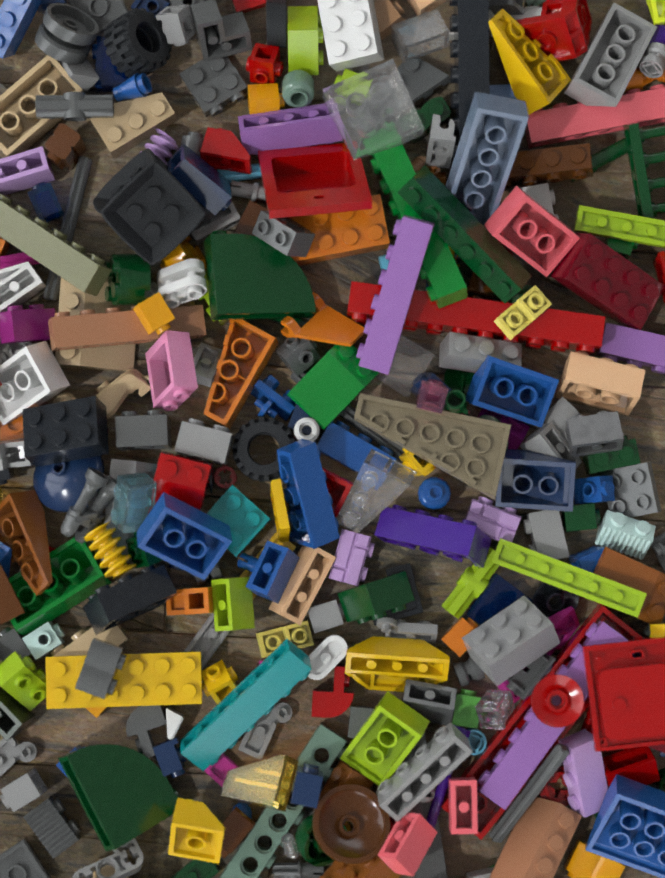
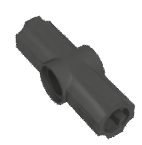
M66 92L63 95H36V118H64L66 121H85L87 118H114L113 95H86L83 92Z

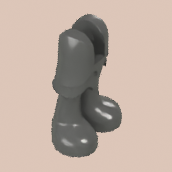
M92 467L87 469L83 490L76 504L70 506L61 525V533L64 536L70 537L75 533V540L82 544L85 542L84 537L102 522L101 520L105 517L103 511L113 497L124 498L130 491L116 479L108 475L106 476L101 471ZM101 488L92 507L88 506L96 491Z

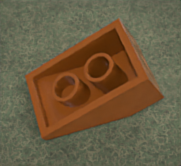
M605 547L593 573L647 593L638 619L649 624L661 623L665 615V574Z

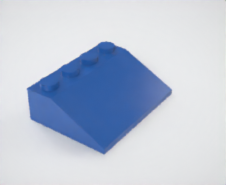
M616 774L605 794L585 851L659 878H665V792Z

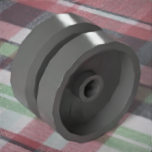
M51 3L47 6L43 16V23L36 32L35 43L45 54L55 60L67 64H82L88 57L91 50L90 45L96 39L99 26L89 14L77 7L64 3Z

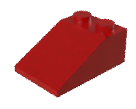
M162 451L153 480L146 517L163 492L201 511L213 464Z

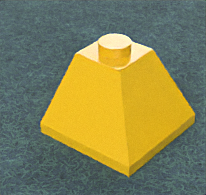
M177 798L171 824L168 855L219 864L225 827L203 802Z

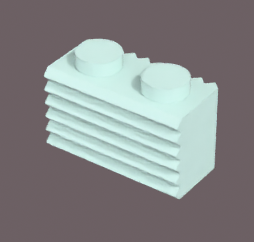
M606 510L598 526L595 544L642 560L653 542L656 526L644 520L625 516L620 512Z

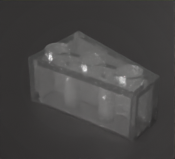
M371 449L337 517L338 524L359 533L411 485L417 471Z

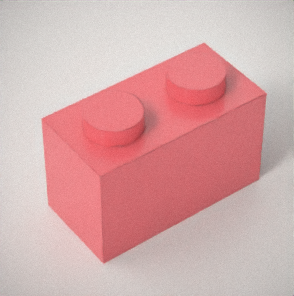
M448 777L450 833L478 834L477 780L475 777Z
M408 812L398 822L396 821L378 856L396 874L414 877L438 832L421 814Z

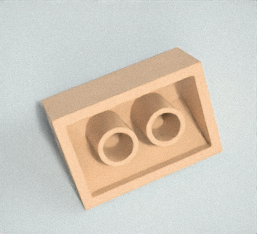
M571 351L564 366L556 398L564 397L567 401L611 412L618 411L619 414L629 416L640 399L645 370L638 368L634 364L624 365L616 363L609 358H596L589 356L585 352Z

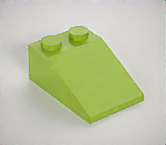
M387 691L343 752L340 759L379 786L384 780L390 779L423 736L430 721Z

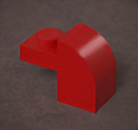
M336 665L334 667L333 691L313 689L311 717L332 718L341 715L349 708L353 701L354 692L344 691V687H349L350 679L345 674V666Z

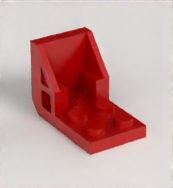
M546 0L543 3L540 16L516 20L524 28L525 35L531 41L536 39L541 44L540 49L547 56L552 54L558 61L578 58L588 50L592 16L587 0Z

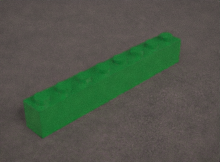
M390 122L370 137H364L361 143L365 153H370L373 158L370 160V164L374 174H380L382 180L379 181L383 194H388L391 199L388 204L392 215H398L399 220H402L404 214L422 219L397 193L416 173L393 122ZM432 230L419 276L421 280L426 279L429 285L426 287L428 297L431 302L436 301L440 309L468 298L467 287L449 246Z

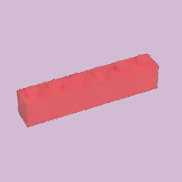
M658 84L650 87V90L642 92L640 89L629 90L626 92V95H622L616 107L586 106L577 101V104L567 105V103L555 104L552 106V109L547 110L540 108L528 115L529 119L525 127L528 148L624 131L623 125L638 123L639 127L665 123V85Z

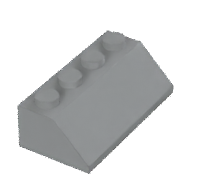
M613 3L603 18L564 94L586 106L616 107L657 26Z

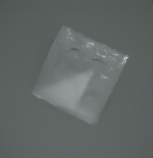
M393 59L322 89L324 102L353 160L402 145L423 135L424 126Z

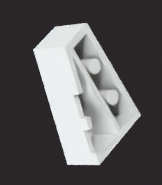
M29 262L0 270V313L6 312L8 306L23 304L45 289V283Z

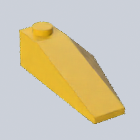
M504 9L499 10L488 21L514 96L517 100L526 101L528 115L550 104L571 79L552 54L547 56L540 49L541 44L536 39L531 41L525 35L524 28Z

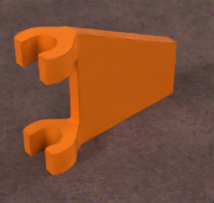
M314 292L312 293L316 308L314 314L316 315L303 327H300L290 316H286L281 321V325L285 326L281 330V334L287 338H301L351 347L364 334V327L326 305L322 298Z

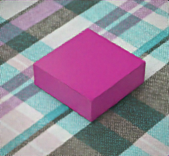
M222 753L219 760L214 765L208 766L204 771L223 787L239 769V766L225 753Z

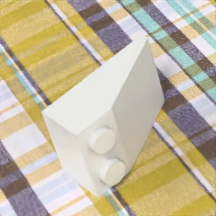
M46 341L24 347L0 365V381L2 383L0 387L1 423L3 425L10 423L23 415V409L37 407L70 386Z

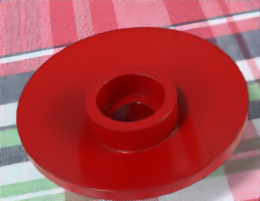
M554 674L541 679L536 684L531 695V706L535 716L542 723L550 727L561 728L574 723L579 718L584 707V696L580 686L572 678ZM555 695L561 698V702L558 705L552 704V697Z

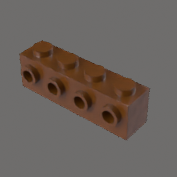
M590 143L517 152L505 189L516 185L533 186L543 182L558 183L562 180H583L593 177Z

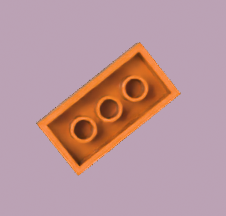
M380 194L371 196L372 209L289 217L315 233L307 256H291L293 260L300 266L388 249L390 241Z

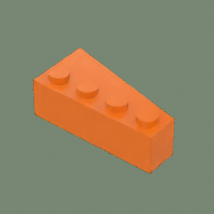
M242 319L229 321L230 325L223 342L224 346L221 357L218 360L215 378L212 382L203 413L213 422L229 428L228 430L231 429L254 385L279 344L276 337Z

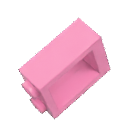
M166 330L145 355L153 408L174 411L198 388L189 332Z

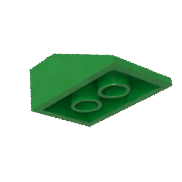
M335 344L287 394L323 430L380 373L359 366L360 359L356 358L358 349L354 345L348 347Z

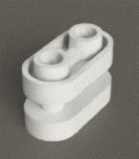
M194 258L186 259L158 271L157 284L160 287L158 292H160L169 308H176L191 300L199 299L206 294L207 285L204 278L205 266L203 261Z
M339 635L326 637L309 655L312 668L308 675L309 678L313 680L323 679L345 657L348 647L343 637Z

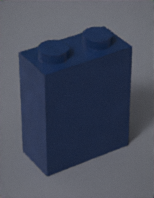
M183 144L168 161V171L210 212L216 215L220 210L224 211L232 202L230 181L189 147Z

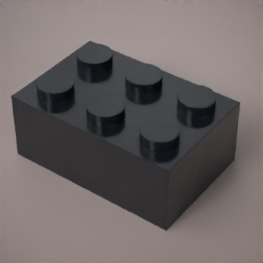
M96 396L23 409L24 457L34 466L39 467L109 454L106 406Z
M154 565L142 569L140 574L134 578L130 574L117 581L118 584L111 588L107 584L96 589L95 594L88 597L89 601L84 605L83 609L97 635L163 606L177 591L165 566L162 565L155 568Z

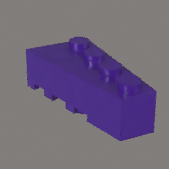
M392 505V508L382 507L374 534L383 542L413 550L416 549V546H420L419 550L436 556L439 555V552H443L444 556L458 562H463V559L467 558L474 563V566L484 568L492 540L473 521L463 519L462 523L455 522L452 517L441 514L438 518L431 517L430 513L426 511L415 510V513L408 512L407 508L399 505Z

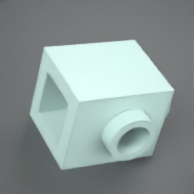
M48 621L22 639L35 660L65 643L62 638L65 636V633L58 623L53 624L52 621Z

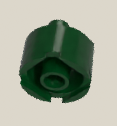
M113 254L110 261H105L104 265L112 269L108 276L109 286L105 288L106 302H112L113 305H137L148 299L144 298L145 291H150L151 272L148 262H144L138 254Z

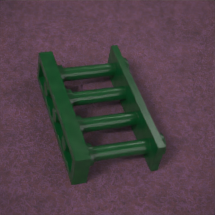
M638 123L625 124L623 128L638 216L654 219L657 214L665 213V202L658 204L651 202L650 192H653V189L665 187V177L647 178L646 167L649 164L665 161V151L652 154L643 153L642 142L645 139L664 136L665 125L642 129V127L639 128Z

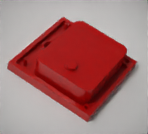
M357 142L258 151V162L269 219L372 209V198Z
M665 637L582 646L594 751L600 752L665 744ZM640 652L641 656L632 657V654Z

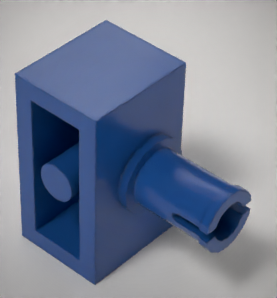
M267 540L259 559L247 553H242L240 558L245 560L238 559L237 566L252 572L246 588L256 595L278 604L300 557L289 548Z

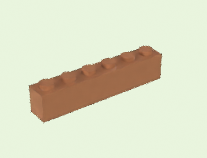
M189 301L181 304L180 307L169 308L175 317L169 323L171 326L168 329L169 331L189 332L190 339L202 338L206 335L203 305H195L194 301ZM135 306L130 307V311H121L119 307L105 309V313H95V310L91 309L80 311V315L71 316L70 312L54 313L55 317H51L48 320L51 351L156 342L163 333L158 335L155 331L148 335L133 310Z

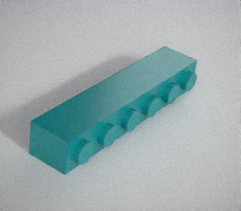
M287 638L180 740L181 754L202 771L208 766L214 765L225 750L231 749L237 743L238 738L243 733L252 730L260 717L271 712L278 700L288 696L295 684L308 677L312 669L309 656Z

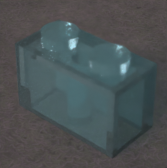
M147 473L117 476L111 520L122 533L137 532L154 507L157 483Z

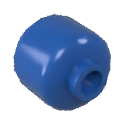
M430 477L420 484L417 496L420 504L426 509L439 510L449 502L451 490L448 483L442 478Z

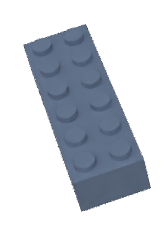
M475 92L445 187L484 226L486 221L499 207L529 116L526 101Z

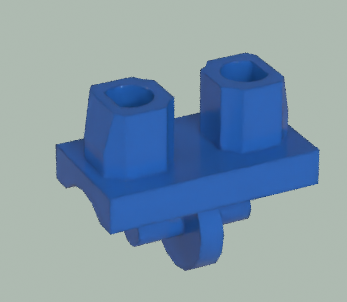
M272 375L267 376L263 381L259 379L250 393L257 399L254 404L261 409L257 416L264 417L265 414H268L270 417L275 418L278 415L287 421L295 409V402L287 395L290 390H287L283 396L275 392L280 383Z

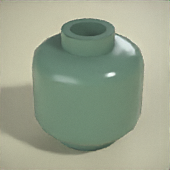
M293 70L284 76L282 81V97L285 103L297 108L307 106L312 102L314 98V80L308 72Z

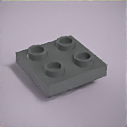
M651 462L601 472V476H613L615 501L607 502L610 511L620 512L628 517L661 512Z

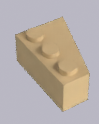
M161 92L148 95L147 97L114 103V118H89L111 156L115 159L150 138L151 135H155L157 133L156 128L163 130L175 123L177 118L172 107Z

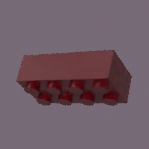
M576 233L580 239L559 262L551 277L622 326L641 330L665 286L592 234Z

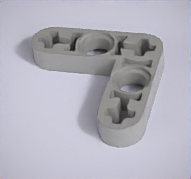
M134 838L113 850L114 854L79 869L72 878H93V871H96L97 878H126L141 870L144 859L143 853ZM127 849H129V853L133 859L137 858L135 865H132L131 862L126 863ZM110 865L114 867L115 873L111 877H104L100 870L102 867Z

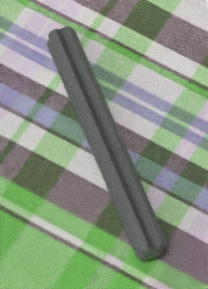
M558 743L555 745L491 830L489 836L492 838V841L502 843L569 755V750L564 744Z

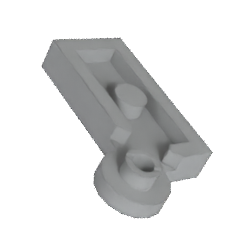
M388 617L379 618L376 621V626L381 629V632L385 633V637L420 639L428 643H436L438 624H432L429 621L406 623L405 620Z
M280 702L274 706L270 713L260 717L252 730L245 733L238 750L262 760L278 722L285 723L291 719L293 713L291 706L285 702Z
M14 737L8 741L3 738L0 741V777L18 760L30 762L37 756L35 744L29 741L20 744Z

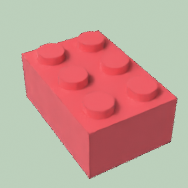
M517 185L484 224V227L492 236L546 277L580 239L570 227Z

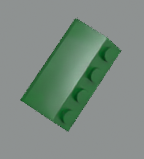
M74 537L49 553L53 583L41 595L34 593L21 575V571L9 578L25 610V613L10 620L15 630L25 637L43 624L54 620L89 596L95 594L96 589L112 583L109 577L106 578L104 576V568L101 569L99 567L100 562L94 558L95 554L89 549L86 541L82 544L77 542Z

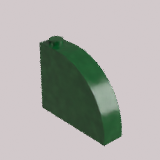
M225 230L213 231L204 240L211 320L284 319L286 316L309 318L316 312L310 284L302 269L291 256H286L256 236L227 234Z
M98 744L72 751L58 758L105 851L116 850L174 814L177 798H180L178 792L172 788L166 776H163L162 771L150 759L133 749L120 745Z

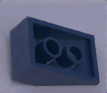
M507 449L496 493L495 507L573 512L576 461L526 450Z

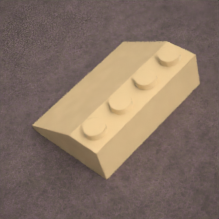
M61 277L58 312H70L71 316L80 315V311L91 309L95 310V313H105V309L119 307L121 311H130V307L136 305H113L112 302H106L105 288L109 286L108 278L98 295L94 296L84 293ZM136 344L55 351V358L61 368L125 372L129 368H134Z

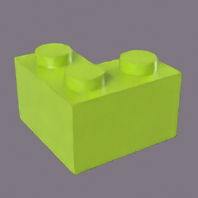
M288 6V71L303 70L310 75H319L318 65H323V50H318V43H323V29L321 18L318 16V6Z

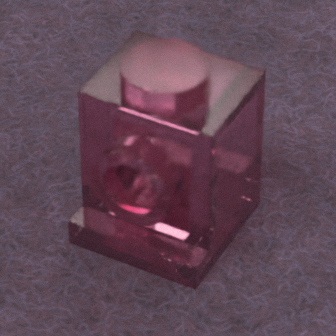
M421 380L416 398V407L442 414L448 388L443 386V383L438 380Z

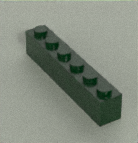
M425 165L397 192L423 220L434 223L433 230L504 304L521 291L531 278V275Z

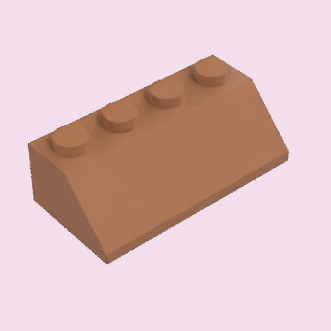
M536 797L513 827L489 878H553L582 816L561 803Z

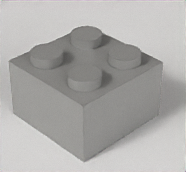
M189 418L188 422H181L174 451L179 455L227 466L234 436L232 433H229L230 430L227 427L214 424L212 429L205 427L203 421Z

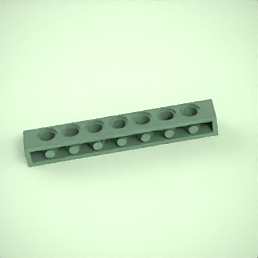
M323 723L319 724L256 820V824L249 831L219 878H263L260 876V873L264 867L269 869L275 861L277 855L274 852L279 845L284 847L290 838L291 833L288 830L293 823L298 825L305 814L302 810L303 805H293L286 800V795L293 791L298 766L303 767L304 763L319 766V771H323V781L326 782L334 770L330 766L335 758L340 760L341 755L347 748L345 746L347 741L344 737ZM319 748L326 749L329 752L328 759L322 762L316 760L314 757L315 751ZM277 813L283 814L287 819L286 823L282 826H276L272 822V817ZM262 835L269 836L272 839L271 846L267 848L261 847L258 844V838ZM248 857H253L257 860L258 866L255 869H247L243 861Z

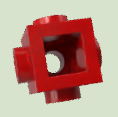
M255 43L252 53L248 56L246 62V71L250 72V82L258 84L276 83L277 77L282 76L284 62L280 61V47Z

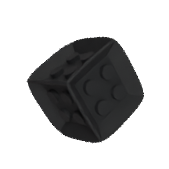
M149 148L131 159L106 183L93 200L96 211L102 215L108 225L134 252L150 265L158 263L171 253L194 231L207 214L206 208L168 171V166Z

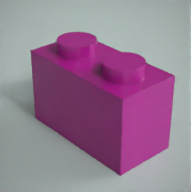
M44 304L30 305L28 310H23L22 305L8 306L6 312L0 313L1 344L50 340L48 320L51 317H55V308L44 309Z

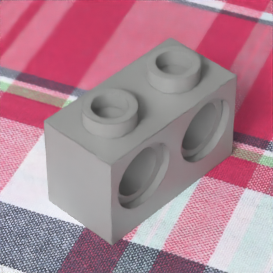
M36 768L0 789L2 792L0 797L7 809L11 808L15 812L41 796L48 788Z

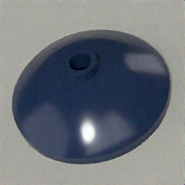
M102 456L35 467L33 486L39 500L52 510L67 512L70 506L76 504L83 490L87 469L92 467L104 474Z

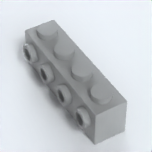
M451 722L445 727L439 728L434 734L433 739L426 745H421L408 762L402 763L389 780L386 779L379 785L376 791L379 806L398 822L473 752L469 739Z

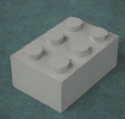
M525 595L462 637L470 658L496 686H499L560 644L553 623Z

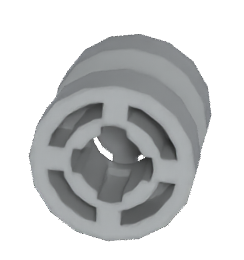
M654 42L648 45L645 56L639 64V69L645 76L659 78L664 73V44Z

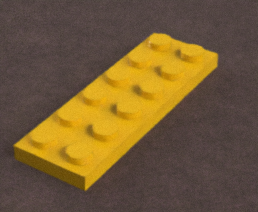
M201 651L123 654L127 658L122 670L117 669L114 679L118 680L113 695L108 694L105 699L75 689L87 655L45 657L46 709L202 704Z

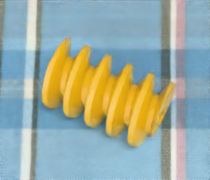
M109 521L90 531L84 537V540L86 542L94 541L89 546V549L91 551L99 550L94 555V558L96 560L104 559L99 567L101 569L109 568L104 576L106 578L114 577L113 579L129 572L137 565L136 563L127 564V561L132 556L131 554L122 555V552L127 547L125 545H116L122 538L120 536L112 538L111 535L116 531V528L107 529L106 526L111 522Z

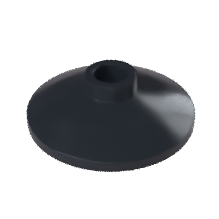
M544 582L536 590L532 603L548 618L570 606L576 610L579 595Z

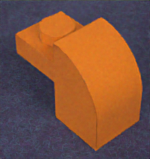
M212 587L176 589L177 593L166 602L167 616L214 613Z

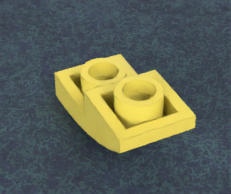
M534 285L498 316L494 322L511 341L548 309L552 303Z
M308 620L303 621L301 625L295 623L256 633L262 658L268 657L287 638L299 649L314 645Z

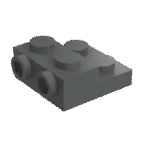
M227 56L204 62V59L179 73L205 117L220 114L225 109L224 106L231 102L233 104L240 102L246 97L245 94L248 92L247 85Z

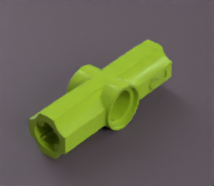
M489 547L484 568L474 566L473 563L472 566H469L456 582V587L441 605V607L457 619L464 614L471 602L481 595L489 584V579L500 566L491 562L495 553L494 549Z

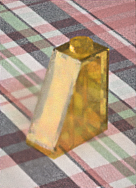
M280 754L228 770L226 779L223 782L221 796L234 802L286 812L298 761L287 755Z

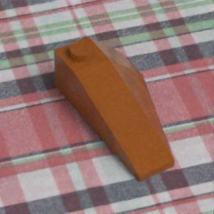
M35 490L9 493L0 503V541L12 549L11 561L19 564L21 575L36 595H41L53 583L45 512Z

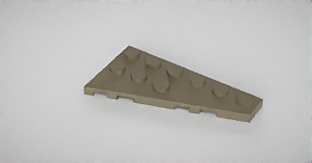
M360 393L354 416L355 421L495 500L511 428L510 424Z

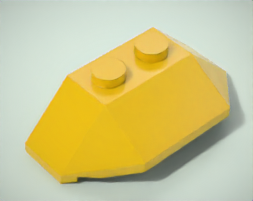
M372 636L347 649L345 674L349 677L351 676L368 690L404 692L406 679L436 685L447 681L450 656L425 640Z

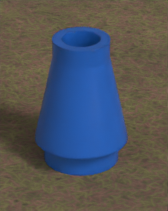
M136 73L119 86L113 88V95L118 102L147 97L148 93L152 92L151 81L145 73Z

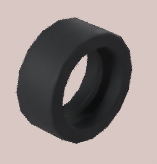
M266 0L267 45L287 48L286 0Z

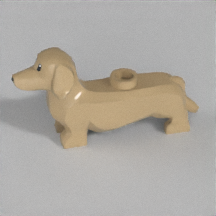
M129 368L113 382L109 383L106 380L95 389L98 392L96 397L106 406L107 419L116 413L126 397L135 390L139 389L138 394L141 397L151 390L148 384L149 375H143L137 369ZM63 392L55 398L54 403L78 398L69 392Z

